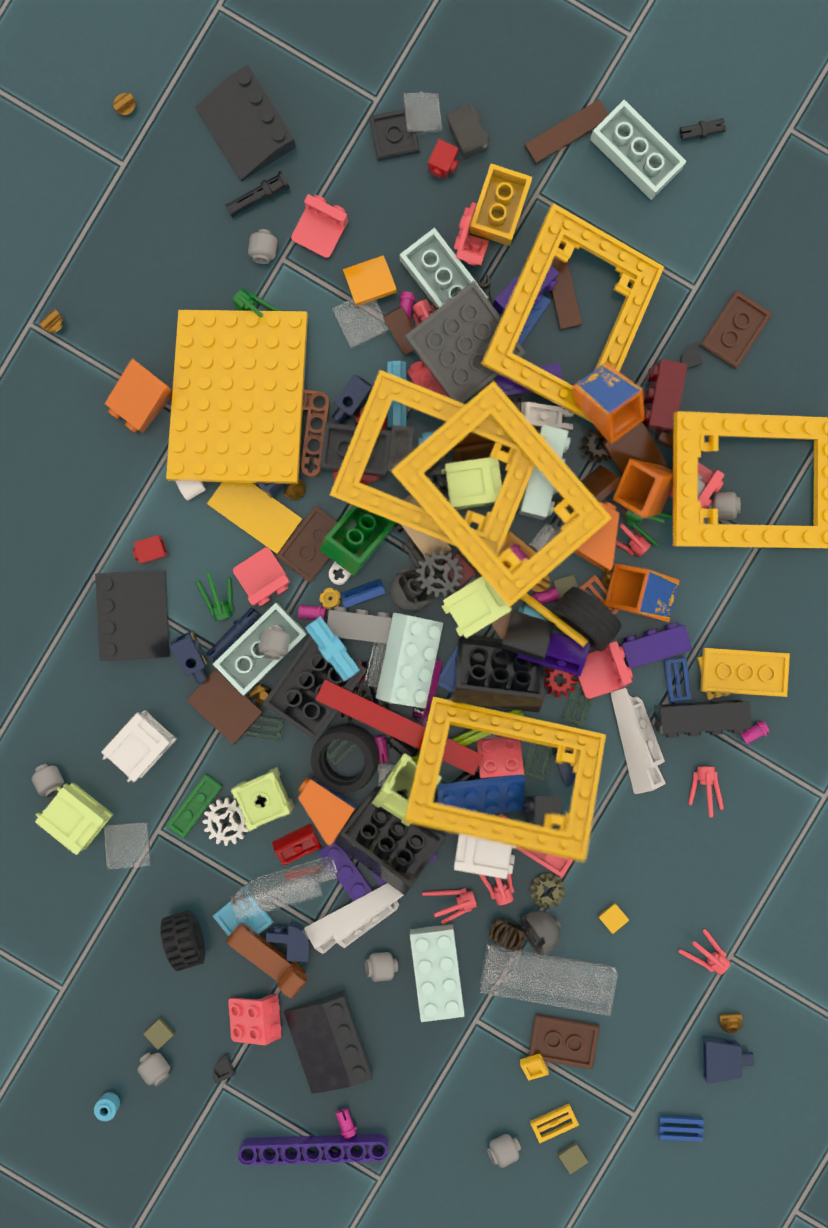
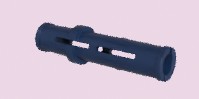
M250 607L239 620L233 622L234 625L206 652V655L210 656L209 658L215 662L261 615L257 614V611Z

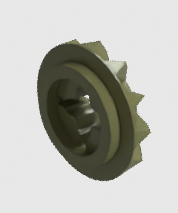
M545 873L534 879L531 884L530 893L537 905L550 909L558 906L564 899L565 887L558 876ZM543 883L548 888L554 887V889L551 891L553 894V898L549 897L547 894L542 895V893H544V887L542 885Z

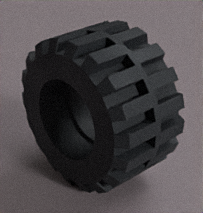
M186 910L162 918L160 926L161 940L166 957L173 969L178 972L203 964L206 954L205 944L199 923L194 914Z

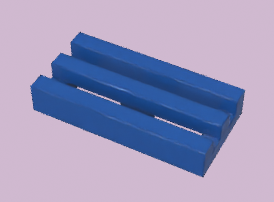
M377 579L342 592L340 595L344 608L385 594L381 579Z
M687 658L664 659L669 703L691 700ZM678 662L682 664L684 697L681 694ZM670 663H673L677 697L675 698L673 694Z
M659 1115V1140L703 1142L704 1119L702 1117ZM664 1122H665V1123L698 1124V1126H697V1127L668 1126V1125H664ZM663 1131H670V1132H690V1133H697V1134L665 1133V1132H663Z

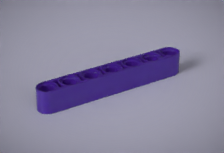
M357 1134L347 1139H344L343 1135L247 1138L242 1141L237 1157L241 1164L247 1166L383 1161L387 1157L389 1142L383 1134ZM380 1144L384 1149L377 1151L373 1147ZM359 1145L362 1147V1150L354 1151L352 1147ZM314 1146L317 1147L319 1151L313 1153L309 1151L308 1148ZM338 1146L341 1150L333 1152L330 1147ZM294 1147L297 1152L290 1153L287 1151V1148ZM272 1148L275 1150V1153L268 1154L265 1149ZM244 1149H251L254 1153L248 1155L244 1152Z

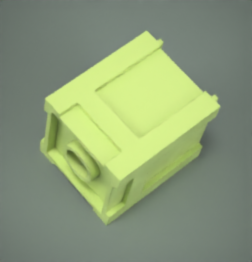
M490 457L445 464L444 469H441V475L446 476L449 503L455 510L495 504L502 487L498 459Z
M483 576L444 599L445 605L442 606L445 613L450 612L458 624L456 631L459 636L464 635L465 638L512 611L511 606L509 607Z
M404 753L391 770L372 804L378 808L381 806L401 819L403 824L409 826L411 823L405 822V817L418 764L413 762L412 758ZM438 775V779H437V784H436V786L438 785V783L440 782V780H441V778H442V777L439 776V775ZM397 791H398V792H402V791L405 792V793H406L405 796L407 797V800L404 799L403 797H401L400 795H398V794H397Z
M278 767L251 781H243L231 790L245 817L248 831L276 818L290 814L295 807L292 799H289L280 779L281 773ZM258 795L266 797L267 801L264 807L260 804L256 805L255 801L258 800Z
M73 782L70 785L64 784L62 788L60 786L57 787L58 794L48 807L42 811V814L40 812L36 814L38 819L35 822L77 855L91 844L114 814Z

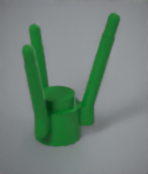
M245 289L238 291L232 300L237 305L235 308L237 311L252 310L261 318L263 314L254 306L255 301L271 311H281L257 297L253 292L248 293Z
M627 509L624 516L628 520L627 525L633 527L649 542L658 547L659 543L636 524V522L641 523L643 517ZM666 512L658 514V516L673 519L672 514ZM657 516L648 517L656 522L666 523V520Z
M207 572L206 575L215 602L213 605L200 581L197 580L196 585L209 608L211 616H214L215 621L232 617L230 611H233L234 607L232 604L231 578H227L226 604L225 600L219 601L211 573Z

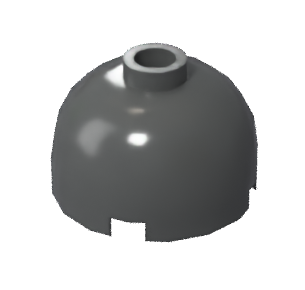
M406 567L400 570L390 583L391 600L398 608L406 612H417L423 609L432 601V595L434 594V591H432L428 595L427 587L420 588L423 582L417 581L416 578L421 576V574L417 573L416 568Z
M532 911L521 917V927H526L528 932L526 939L537 954L541 953V956H544L556 948L560 941L559 929L561 928L557 917H552L545 911Z

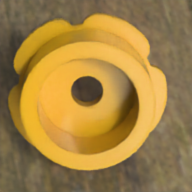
M326 588L320 594V602L323 603V607L326 609L339 606L341 595L338 590Z

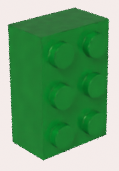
M353 505L324 538L320 551L355 576L391 534L396 522Z

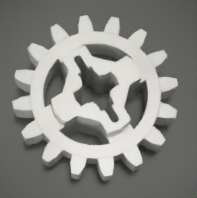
M229 797L225 798L224 803L221 799H218L216 801L217 806L213 803L210 804L209 807L212 811H205L204 813L208 816L207 819L203 820L204 824H208L204 831L212 833L209 839L217 838L216 844H219L221 840H224L225 846L229 844L230 840L233 844H236L237 837L240 839L245 837L242 831L248 832V828L245 826L246 820L240 806L237 805V799L232 803ZM228 807L226 812H216L220 808ZM236 811L239 814L241 821L237 819L235 814ZM230 814V824L224 829L225 821L222 819H225ZM213 822L217 824L218 831L215 829ZM230 830L238 831L233 835H226Z

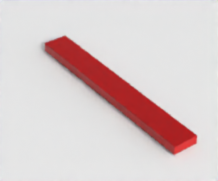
M324 680L315 700L421 750L426 727ZM447 738L442 760L474 775L483 755Z

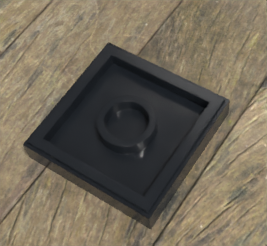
M411 108L369 116L378 161L420 152Z
M513 610L501 648L544 661L555 623Z

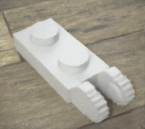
M531 402L522 403L521 414L533 427L541 428L542 425L563 430H573L572 424L562 423V416L573 417L574 413L563 409V407Z

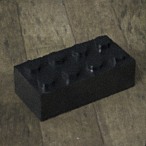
M741 699L654 705L655 729L657 732L662 733V736H666V738L679 737V733L688 734V736H701V732L710 733V735L723 734V730L732 733H745V729H752L750 702Z

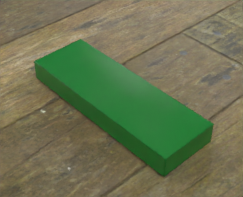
M206 773L166 826L184 839L222 789L223 785Z

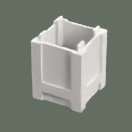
M144 710L141 714L139 712L136 713L101 753L105 755L103 759L109 758L129 777L128 782L131 780L135 782L151 769L177 738Z
M459 834L454 870L507 879V874H512L513 865H510V863L514 864L515 855H512L511 851L512 848L516 849V847Z

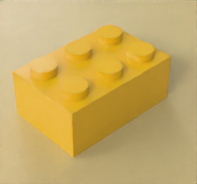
M490 164L469 233L511 246L532 177Z

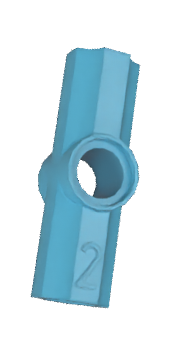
M387 362V373L406 380V362ZM392 400L387 413V428H406L405 405Z
M321 616L305 627L319 646L318 649L328 663L334 666L344 681L359 671L356 663L346 652V647L338 636L332 633Z

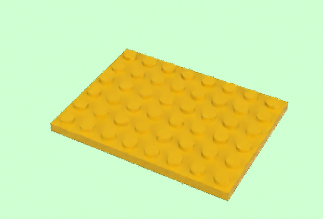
M178 310L166 473L168 481L298 484L308 313L306 311H260L263 314L261 318L253 311Z

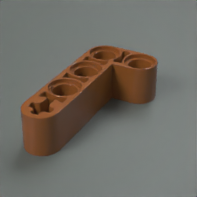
M304 390L302 412L308 413L301 469L307 477L316 478L322 472L320 461L325 423L329 421L330 401L323 392ZM316 399H325V406L316 408L314 406ZM319 419L323 421L321 429L314 430L311 425L314 420ZM312 441L320 443V448L317 451L309 450V444ZM307 455L319 457V459L314 458V465L317 469H314L312 473L306 468L311 465L312 460Z
M240 922L226 939L227 943L234 950L278 982V988L287 997L293 999L307 982L306 971L298 963L286 961L287 955L270 942H266L265 938L246 924Z

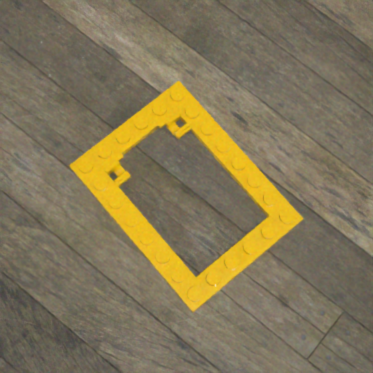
M553 204L549 208L481 365L591 422L574 402L573 385L512 353L552 260L555 257L566 263L574 248L579 249L581 247L615 266V271L620 273L619 277L621 278L615 284L613 290L626 298L596 365V368H599L604 363H608L618 372L622 367L664 266ZM559 244L564 245L565 248L563 250L559 249ZM628 282L632 283L630 288L627 287Z
M380 370L330 496L456 546L423 508L359 482L392 400L445 422L449 421L466 405ZM489 415L471 432L496 442L490 457L506 463L505 470L508 472L492 512L488 511L486 517L468 510L464 521L469 526L471 521L479 524L477 530H472L491 552L498 557L535 465L493 416ZM502 445L510 448L508 453L500 450Z
M494 381L391 470L509 607L611 519V516ZM490 414L564 498L562 502L552 509L564 522V525L560 528L562 531L529 560L525 558L522 562L509 548L499 557H496L424 475L426 470ZM570 505L574 512L569 514L565 507ZM506 559L512 565L509 569H506L502 564Z
M674 412L673 546L828 549V417ZM704 436H708V442H704ZM718 437L814 440L813 526L718 524V509L701 508V502H698V457H701V451H718ZM704 518H708V524H704Z
M433 697L405 822L584 862L587 854L606 734ZM449 725L558 748L555 762L559 764L563 762L570 763V766L574 767L573 773H576L569 813H566L565 817L546 814L544 827L433 803ZM565 750L572 751L573 754L565 753ZM551 825H559V831L551 829Z

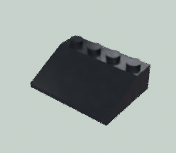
M249 65L244 66L227 77L196 106V109L241 181L296 148L293 136Z
M145 571L95 574L100 661L170 657L166 572Z
M464 635L458 636L452 702L540 712L544 700V665L518 658V653L501 648L503 639L474 635L467 638Z
M310 636L263 704L317 741L338 712V710L315 700L324 680L352 692L367 669L353 659L359 671L344 681L334 666L328 663L318 649L319 646Z
M375 787L339 832L334 844L405 896L446 837L431 827L413 823L406 826L401 822V819L381 806L378 808L372 804L375 796L380 791L378 787Z
M345 990L283 1012L312 1094L353 1087L372 1080L373 1069Z

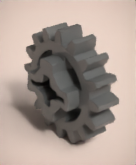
M441 549L440 554H437L436 550H432V556L426 553L424 555L426 561L420 560L418 562L422 568L416 569L417 573H421V576L416 578V580L423 582L420 586L421 589L428 588V595L434 591L435 597H438L440 592L446 597L448 596V590L452 593L456 591L454 585L460 586L462 584L458 581V578L464 577V574L459 573V570L464 567L463 565H457L459 557L451 558L453 552L445 555L444 549ZM435 559H444L448 562L446 564L438 563V561ZM427 565L430 568V576L426 578ZM436 568L438 570L443 569L445 571L443 573L444 578H442L441 576H439L438 578L436 577ZM452 568L454 569L453 581H451L452 579L449 577L450 570ZM434 582L441 583L445 587H435L432 584Z

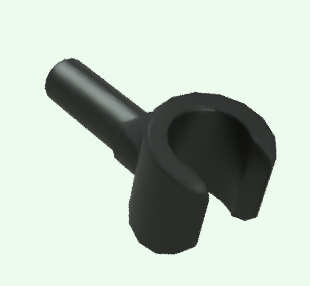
M486 275L487 284L484 285L480 283L478 278V285L487 295L488 301L493 305L489 290L490 277Z

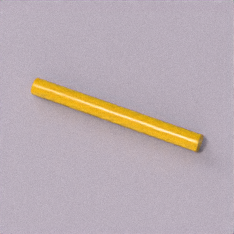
M525 593L520 598L548 621L555 623L557 628L582 647L586 646L589 640L528 593Z

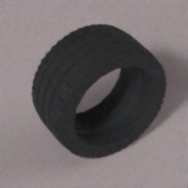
M571 587L552 610V613L589 640L588 643H590L591 648L598 651H603L622 628L621 622L611 610L588 592L578 587Z
M340 724L330 728L317 740L312 750L311 767L313 774L320 784L330 791L344 794L361 789L371 780L379 764V748L375 739L367 730L353 724ZM344 739L353 742L360 748L366 763L361 774L354 777L339 775L331 769L325 754L326 748L331 742Z

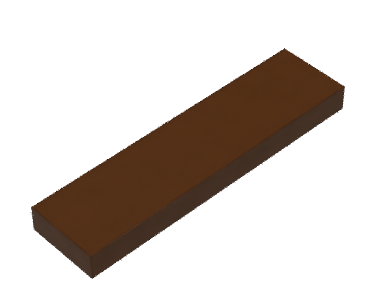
M599 99L527 142L525 148L536 165L593 131L609 114Z
M559 244L558 248L563 250L564 245ZM554 257L551 265L559 272V275L556 279L558 283L551 290L560 330L581 326V317L568 262L564 263Z

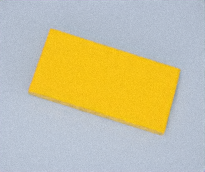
M222 482L207 503L276 554L280 552L303 520L274 498L271 499L253 483Z
M703 648L700 691L787 697L790 653Z

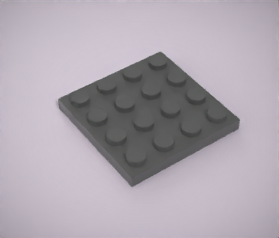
M475 281L470 282L404 335L407 342L450 399L464 403L499 375L495 371L481 365L501 317ZM517 341L512 353L521 357L526 352Z

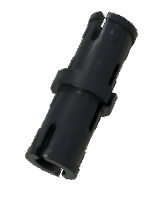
M724 118L709 122L703 120L695 125L680 127L679 133L682 135L680 139L681 141L698 137L704 139L707 135L724 133L726 125H722V123H725Z

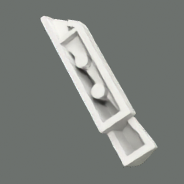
M626 688L611 692L634 794L653 791L666 784L658 768V765L665 761L644 703L638 697H631Z
M387 883L305 927L304 930L313 947L321 954L327 952L336 943L346 948L396 911L399 906L397 900L404 895Z

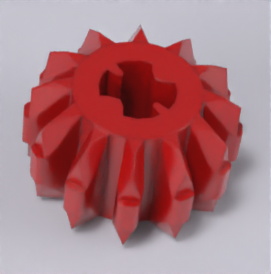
M545 668V672L549 674L548 677L544 676V680L548 681L544 683V688L550 687L547 691L548 695H551L555 690V698L560 697V691H562L564 697H568L567 688L572 692L575 691L570 686L571 683L578 684V680L571 679V677L575 676L574 674L554 668L550 671L548 668ZM557 674H561V677L565 679L564 683L560 682V686H557V682L554 681V677H558Z

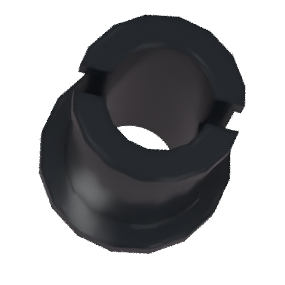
M392 736L387 742L390 749L394 748L402 756L405 753L410 757L415 751L409 744Z

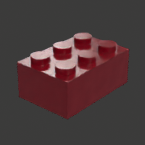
M661 359L652 368H649L647 381L650 382L648 390L646 389L643 395V402L646 404L644 411L645 419L642 421L648 432L660 433L663 431L668 434L674 431V412H679L688 364Z

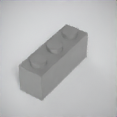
M334 606V610H329L327 626L338 638L387 644L392 618H390V613L377 612V616L368 615V610L356 609L355 613L347 612V608Z

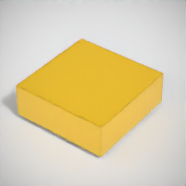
M615 902L598 915L612 934L629 921Z
M541 1054L520 1059V1066L528 1081L549 1075V1070Z

